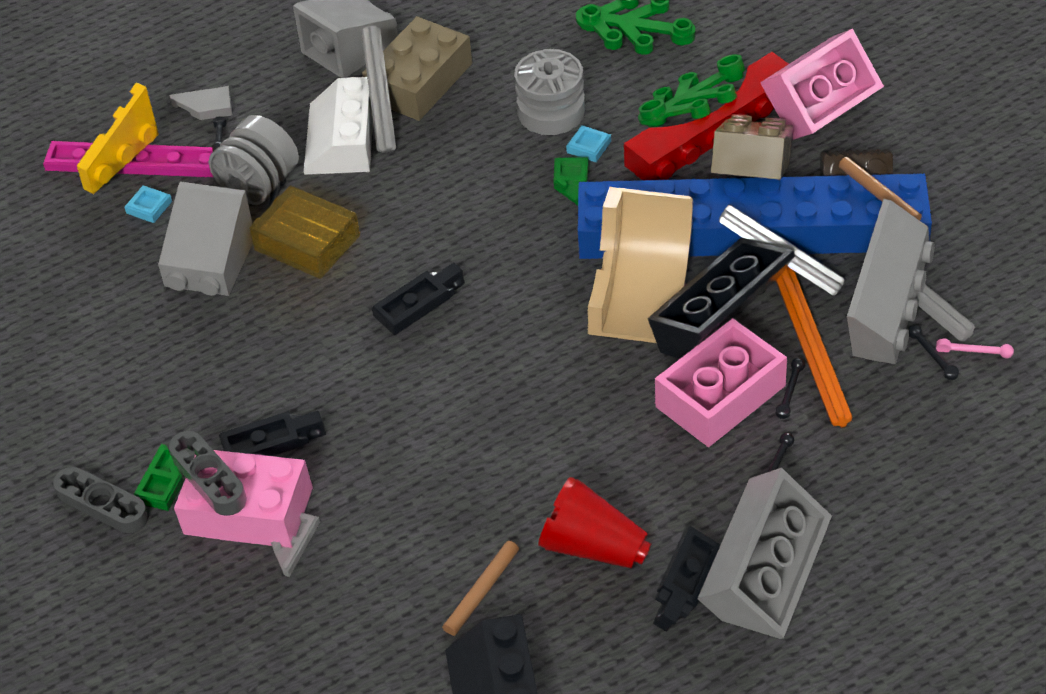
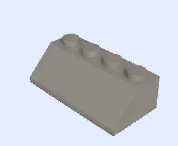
M883 199L849 307L847 321L853 356L896 364L899 352L905 351L907 348L909 330L906 328L908 321L915 320L918 301L915 300L917 291L923 292L926 282L924 267L926 263H931L933 260L935 243L929 240L927 225L893 201Z
M782 468L750 478L698 596V600L721 621L779 639L784 638L832 515Z

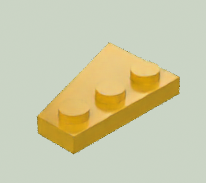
M135 83L130 90V93L133 95L125 108L118 107L113 114L115 121L106 134L98 135L78 163L77 169L84 190L95 194L159 135L148 91L144 85Z

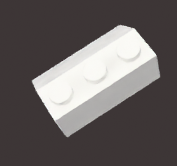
M367 77L338 78L310 103L304 175L370 172L373 118Z

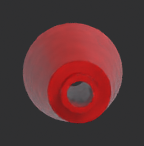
M569 477L553 504L555 508L551 517H547L538 546L548 551L630 569L633 568L635 562L642 565L652 543L646 541L648 533L579 479L576 480Z

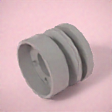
M544 49L532 52L520 60L515 68L514 80L517 94V114L521 124L529 131L541 135H557L577 127L585 114L583 67L579 59L571 53L559 49Z
M249 115L231 132L230 137L225 139L220 144V147L211 153L208 163L210 172L221 187L245 190L248 203L259 205L277 188L278 183L284 180L296 167L299 155L292 138L282 127L260 115Z

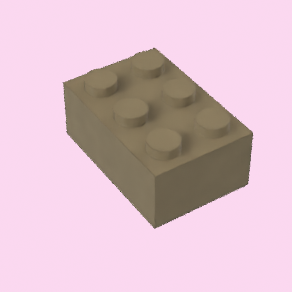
M416 16L383 51L391 110L420 121L472 65L470 37ZM366 69L362 72L363 77H367Z
M732 115V118L726 119L715 130L711 173L781 180L790 163L793 125H785L786 120L780 118H765V122H752V116Z

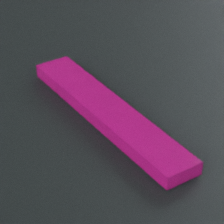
M51 141L43 163L45 171L78 172V163L93 143ZM147 145L118 174L213 177L208 163L213 152L212 147Z

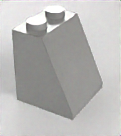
M308 0L297 2L293 5L301 52L341 78H347L365 65L361 35L363 28L369 26L380 28L383 51L398 36L396 19L390 13L374 6L369 0Z
M187 182L179 183L158 263L165 287H170L177 291L183 289L198 291L211 296L216 294L230 295L255 239L245 190Z

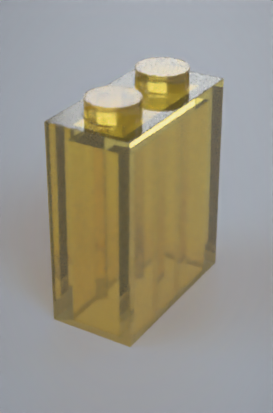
M291 185L273 201L272 205L250 227L255 251L319 279L329 271L360 236L357 214Z

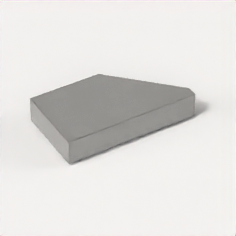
M229 86L170 95L173 107H181L199 120L232 115Z
M301 513V524L296 537L293 536L292 548L281 547L280 542H271L284 576L290 577L320 524L319 517Z

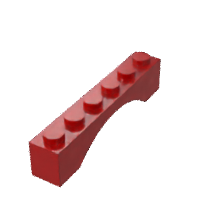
M770 52L748 66L746 77L736 93L737 98L724 104L706 117L685 124L648 128L624 143V166L641 180L669 179L675 171L686 164H693L700 155L713 149L715 130L726 119L732 118V115L752 116V122L760 117H767L774 107L760 82L789 63L775 53Z

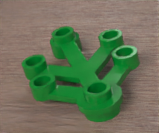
M616 0L601 7L595 4H588L576 12L577 24L583 30L595 31L604 41V46L610 50L622 47V32L634 45L635 51L641 55L651 53L654 47L653 37L649 34H641L639 30L670 35L671 41L677 45H688L695 40V26L687 18H678L673 23L645 19L655 14L666 13L669 10V0H651L650 4L623 15H616L615 13L624 9L638 7L639 0ZM608 26L618 27L620 30L610 29Z
M732 54L717 61L719 72L702 82H699L695 72L681 75L678 78L679 86L675 96H673L670 87H662L655 90L652 94L654 99L643 103L639 107V123L654 128L663 125L668 117L691 113L694 119H700L711 113L707 99L717 97L718 103L721 104L735 100L737 94L733 84L712 87L724 80L731 83L743 78L745 66L742 56Z

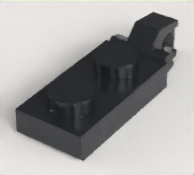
M452 263L438 273L425 271L375 304L372 308L373 316L395 336L449 300L456 293L455 290L465 284L463 270L455 263Z
M287 411L222 432L219 438L223 450L227 452L274 456L304 446L309 443V440L326 435L319 411L302 416L300 414L290 415V412Z
M689 526L683 532L657 589L658 593L655 600L662 605L658 609L653 624L666 632L672 624L675 625L680 615L686 618L690 611L697 606L699 602L698 596L720 548L719 543L692 526Z

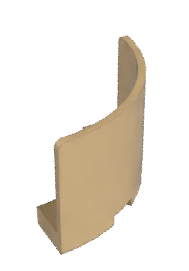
M609 187L602 210L600 251L606 252L603 255L602 269L596 270L593 290L588 304V334L656 343L647 318L685 286L693 218L692 197Z

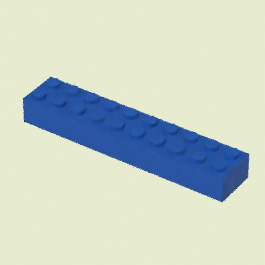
M925 174L872 175L922 215L920 221L928 226L930 240L932 221ZM849 175L782 177L781 180L768 178L579 182V258L599 259L603 258L604 252H606L600 251L602 210L609 187L692 197L693 218L689 256H720L742 238L719 222V217L728 205L734 206L806 254L867 253L882 201Z

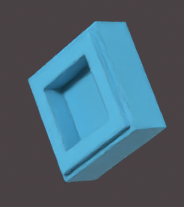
M581 125L567 144V153L578 157H588V160L597 162L611 143V134Z
M143 185L126 204L125 211L126 214L155 223L171 204L172 198L170 194Z

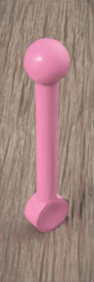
M939 339L936 342V350L938 352H950V350L990 353L1000 354L1003 358H1010L1014 354V349L1009 344L994 347L951 343L948 339Z

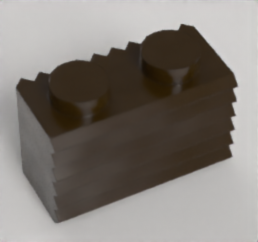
M885 148L882 151L879 149L876 151L872 149L866 151L864 149L862 152L859 150L855 152L849 150L847 153L843 150L840 153L836 150L834 153L831 151L828 153L822 151L820 153V176L848 175L839 168V163L844 157H849L870 175L893 174V154Z

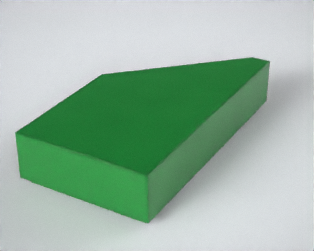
M588 157L555 158L554 189L576 205H578L579 182H588Z
M160 445L134 495L142 499L146 506L169 511L184 481L179 469L173 462L167 445Z

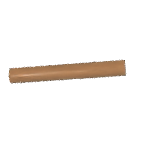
M844 157L840 161L839 168L883 202V199L891 200L919 221L921 220L922 215L849 157Z
M506 541L442 626L445 632L453 636L458 633L519 551V547L514 542Z

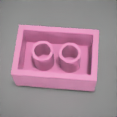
M853 29L829 38L760 82L779 118L786 120L785 125H793V140L813 134L884 87Z
M732 318L655 378V407L709 448L786 386L787 357Z
M214 450L242 482L247 498L246 505L240 512L224 516L216 513L189 480L185 479L174 507L183 534L272 546L271 542L275 541L280 542L281 547L292 548L293 536L296 537L301 524L300 515L302 512H305L313 489L305 460ZM213 467L205 468L199 472L198 477L209 478L217 472V469ZM223 486L219 488L221 496L232 497L225 492Z

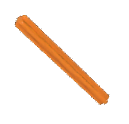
M787 267L776 280L777 286L830 422L833 426L846 427L847 423L852 421L851 411L796 273Z

